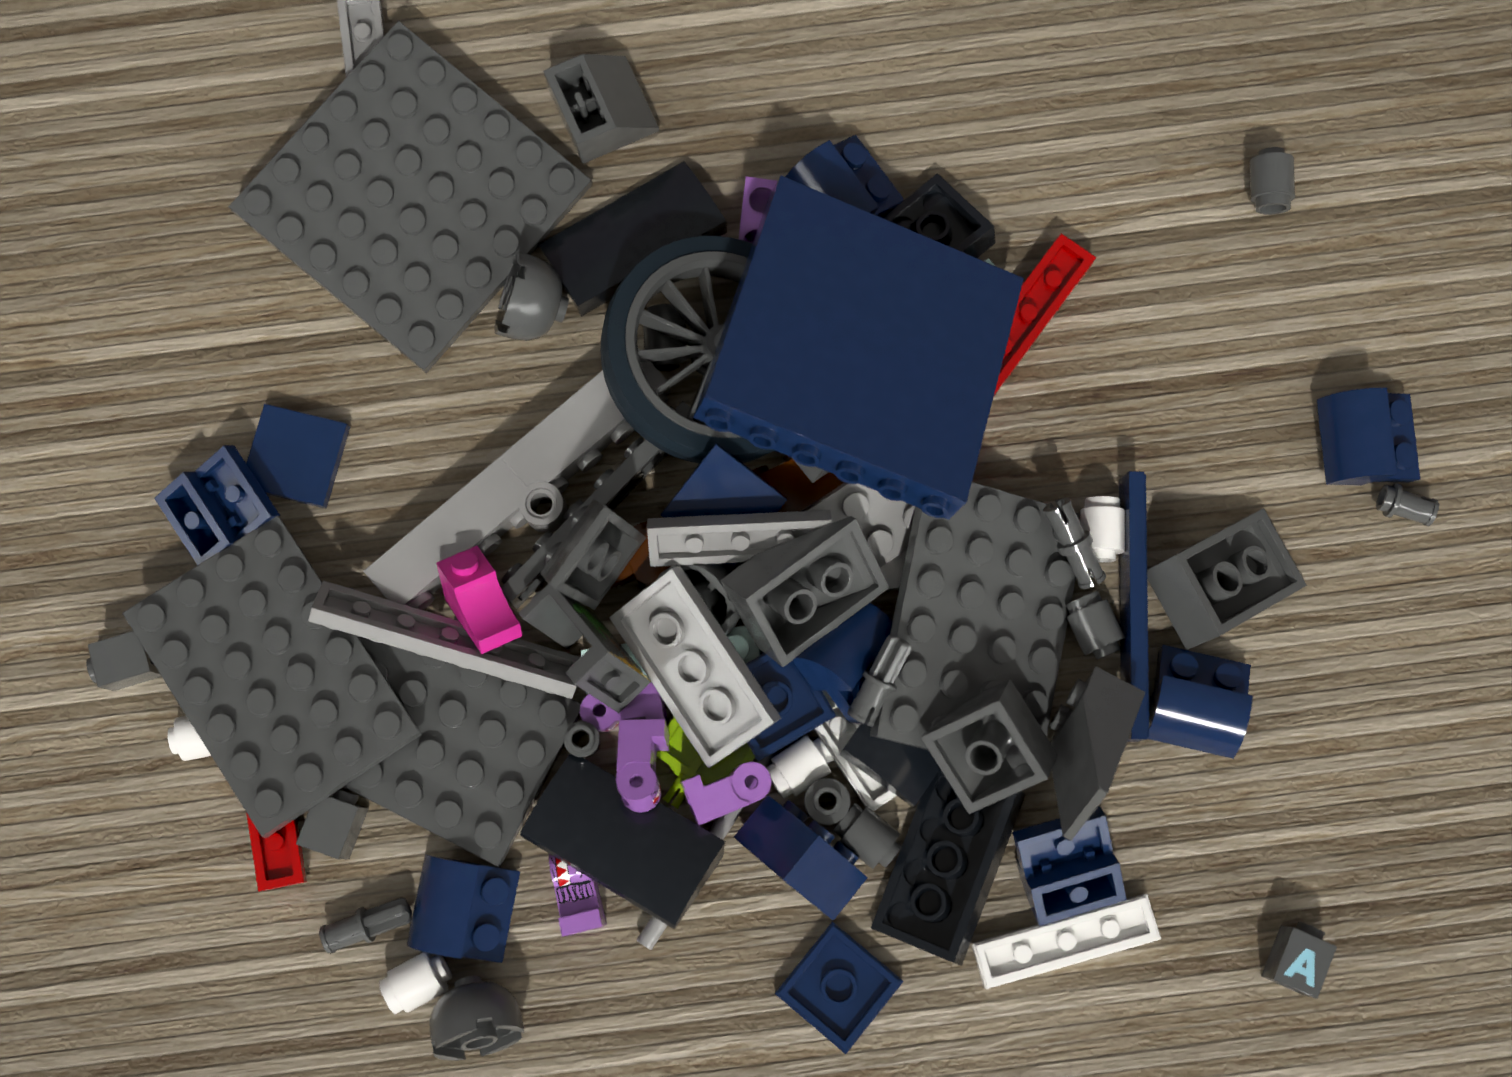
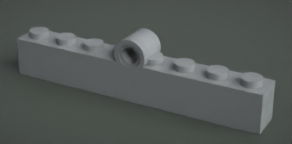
M641 362L644 374L654 390L667 382L651 362ZM603 370L364 570V573L387 600L425 610L435 599L432 594L442 587L436 562L475 546H478L486 557L502 543L500 537L513 526L518 529L529 523L536 531L546 533L548 531H556L565 522L563 516L568 510V505L562 493L569 486L567 480L579 470L582 472L590 470L601 460L603 456L600 453L613 441L615 444L623 442L634 432L633 427L625 420L616 407L605 382ZM670 389L659 396L666 404L669 400L666 396L671 393ZM542 501L552 502V507L548 513L536 514V507Z

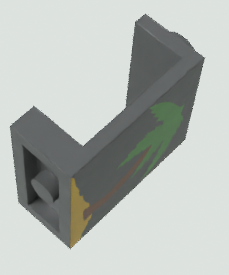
M549 584L543 590L536 593L531 601L519 612L525 621L566 649H569L582 635L587 639L592 647L565 673L576 686L617 713H620L651 683L595 613L575 599L554 589Z

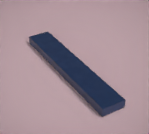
M1129 471L1119 480L1120 508L1125 510V552L1119 554L1120 627L1125 635V638L1120 640V678L1145 692L1127 741L1139 742L1147 740L1149 737L1146 474L1139 471Z

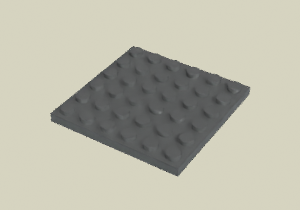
M398 21L228 207L234 214L427 374L502 289L510 274L511 264H518L516 253L522 252L532 255L539 247L538 244L547 238L592 187V180Z

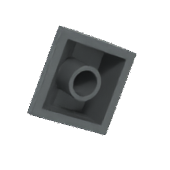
M1011 679L971 697L921 736L969 814L1047 780L1058 756Z

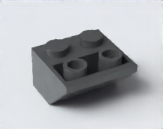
M581 54L543 70L550 94L582 164L659 131L656 120L626 56Z

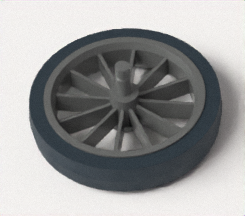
M723 236L689 237L674 241L650 253L630 271L616 289L605 314L601 335L600 353L604 379L616 407L625 420L636 432L658 449L674 457L700 464L715 443L719 444L742 463L758 459L774 451L773 449L758 448L748 439L730 432L713 430L706 424L693 420L728 317L727 314L724 324L718 325L710 277L724 278L739 283L752 247V243ZM699 277L706 325L678 291L674 283L688 278ZM661 291L692 331L644 310V308ZM642 324L688 346L638 350V326ZM690 358L692 364L656 390L648 382L641 366V362ZM696 370L703 376L688 414L685 417L672 409L659 396Z

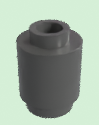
M1269 147L1262 149L1258 152L1257 156L1250 160L1251 202L1255 204L1257 213L1273 215L1284 213L1291 209V201L1295 199L1294 157L1291 154L1285 153L1283 148Z
M658 304L647 308L648 312L686 328V322L672 304ZM643 325L644 350L687 347L686 344ZM687 359L653 361L651 363L659 371H671L680 368V363Z
M1099 591L1087 594L1066 605L1070 614L1066 618L1084 656L1093 653L1096 660H1099L1121 650L1118 641L1124 639L1125 635L1108 599L1103 600Z
M819 779L812 783L806 791L804 797L805 811L812 820L819 824L831 825L837 823L846 816L849 810V792L841 782L835 779ZM829 792L835 796L836 805L833 809L824 810L819 806L818 799L822 793Z
M856 803L852 805L846 816L833 829V832L841 837L839 842L871 869L878 863L886 868L902 847L896 842L901 833L866 806L863 809Z

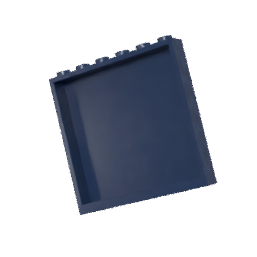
M781 175L764 209L693 418L705 422L713 430L730 432L748 439L758 448L773 449L788 455L803 466H815L833 473L843 482L860 484L878 491L882 497L888 500L903 501L918 507L928 516L949 520L968 499L1024 278Z

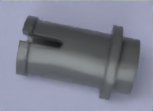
M1394 483L1392 486L1384 485L1377 498L1376 509L1383 511V515L1388 518L1396 515L1422 523L1425 526H1430L1438 514L1439 503L1438 499H1431L1405 491L1401 484Z
M578 721L566 729L564 745L572 755L587 757L599 750L601 745L600 735L593 724L586 721ZM588 733L590 737L589 743L585 747L580 748L576 742L582 734Z

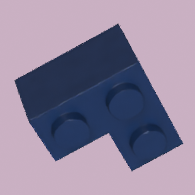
M767 795L735 834L734 838L788 885L834 921L868 878L854 866L859 858L839 841L833 847L829 845L835 837L815 820L809 826H806L804 823L809 816L790 800H787L782 806Z

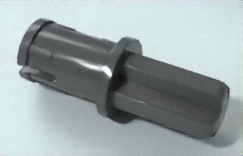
M889 635L886 638L870 671L864 670L862 674L865 680L847 711L850 717L863 724L866 721L868 726H874L875 720L890 691L895 692L897 689L894 682L911 651V644L896 635Z
M398 898L369 910L364 907L358 908L353 916L329 925L320 926L321 943L325 951L330 954L363 940L371 943L375 941L377 935L409 924L412 921V910L405 898Z

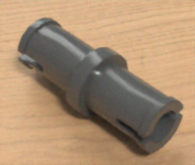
M1070 498L1057 499L1055 501L1060 512L1058 508H1054L1052 503H1049L1043 509L1059 540L1057 549L1061 556L1067 557L1078 580L1079 587L1081 589L1094 587L1090 576L1095 578L1097 583L1100 584L1105 580L1106 574L1102 570L1091 547L1093 543L1092 536L1089 531L1083 530L1072 507Z

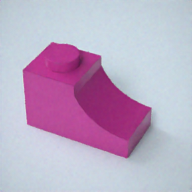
M478 546L436 562L445 601L481 654L523 636L520 623L502 592L496 571Z

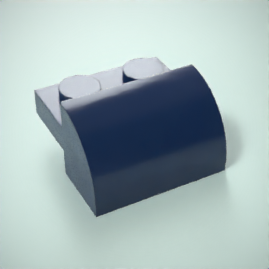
M853 135L835 145L828 140L804 156L785 176L881 218L904 201V198L857 135Z
M1365 388L1339 392L1317 399L1326 485L1362 486L1371 482L1410 483L1421 479L1410 394L1388 393L1387 388Z
M223 445L194 472H182L154 498L197 565L216 553L221 552L277 515L281 516L234 445Z
M871 603L864 606L792 660L813 691H827L849 723H861L850 717L847 711L865 680V677L862 675L864 670L870 671L886 638L890 635L893 622L882 610Z
M1162 645L1158 652L1154 691L1149 698L1148 739L1233 759L1243 742L1252 708L1253 696L1248 695L1251 665Z
M1100 806L1095 809L1072 841L1063 837L1060 818L1012 832L1018 855L1016 863L1020 878L1039 926L1127 900L1120 864L1112 849L1106 815Z
M425 855L407 946L419 951L460 959L465 957L503 963L520 871Z

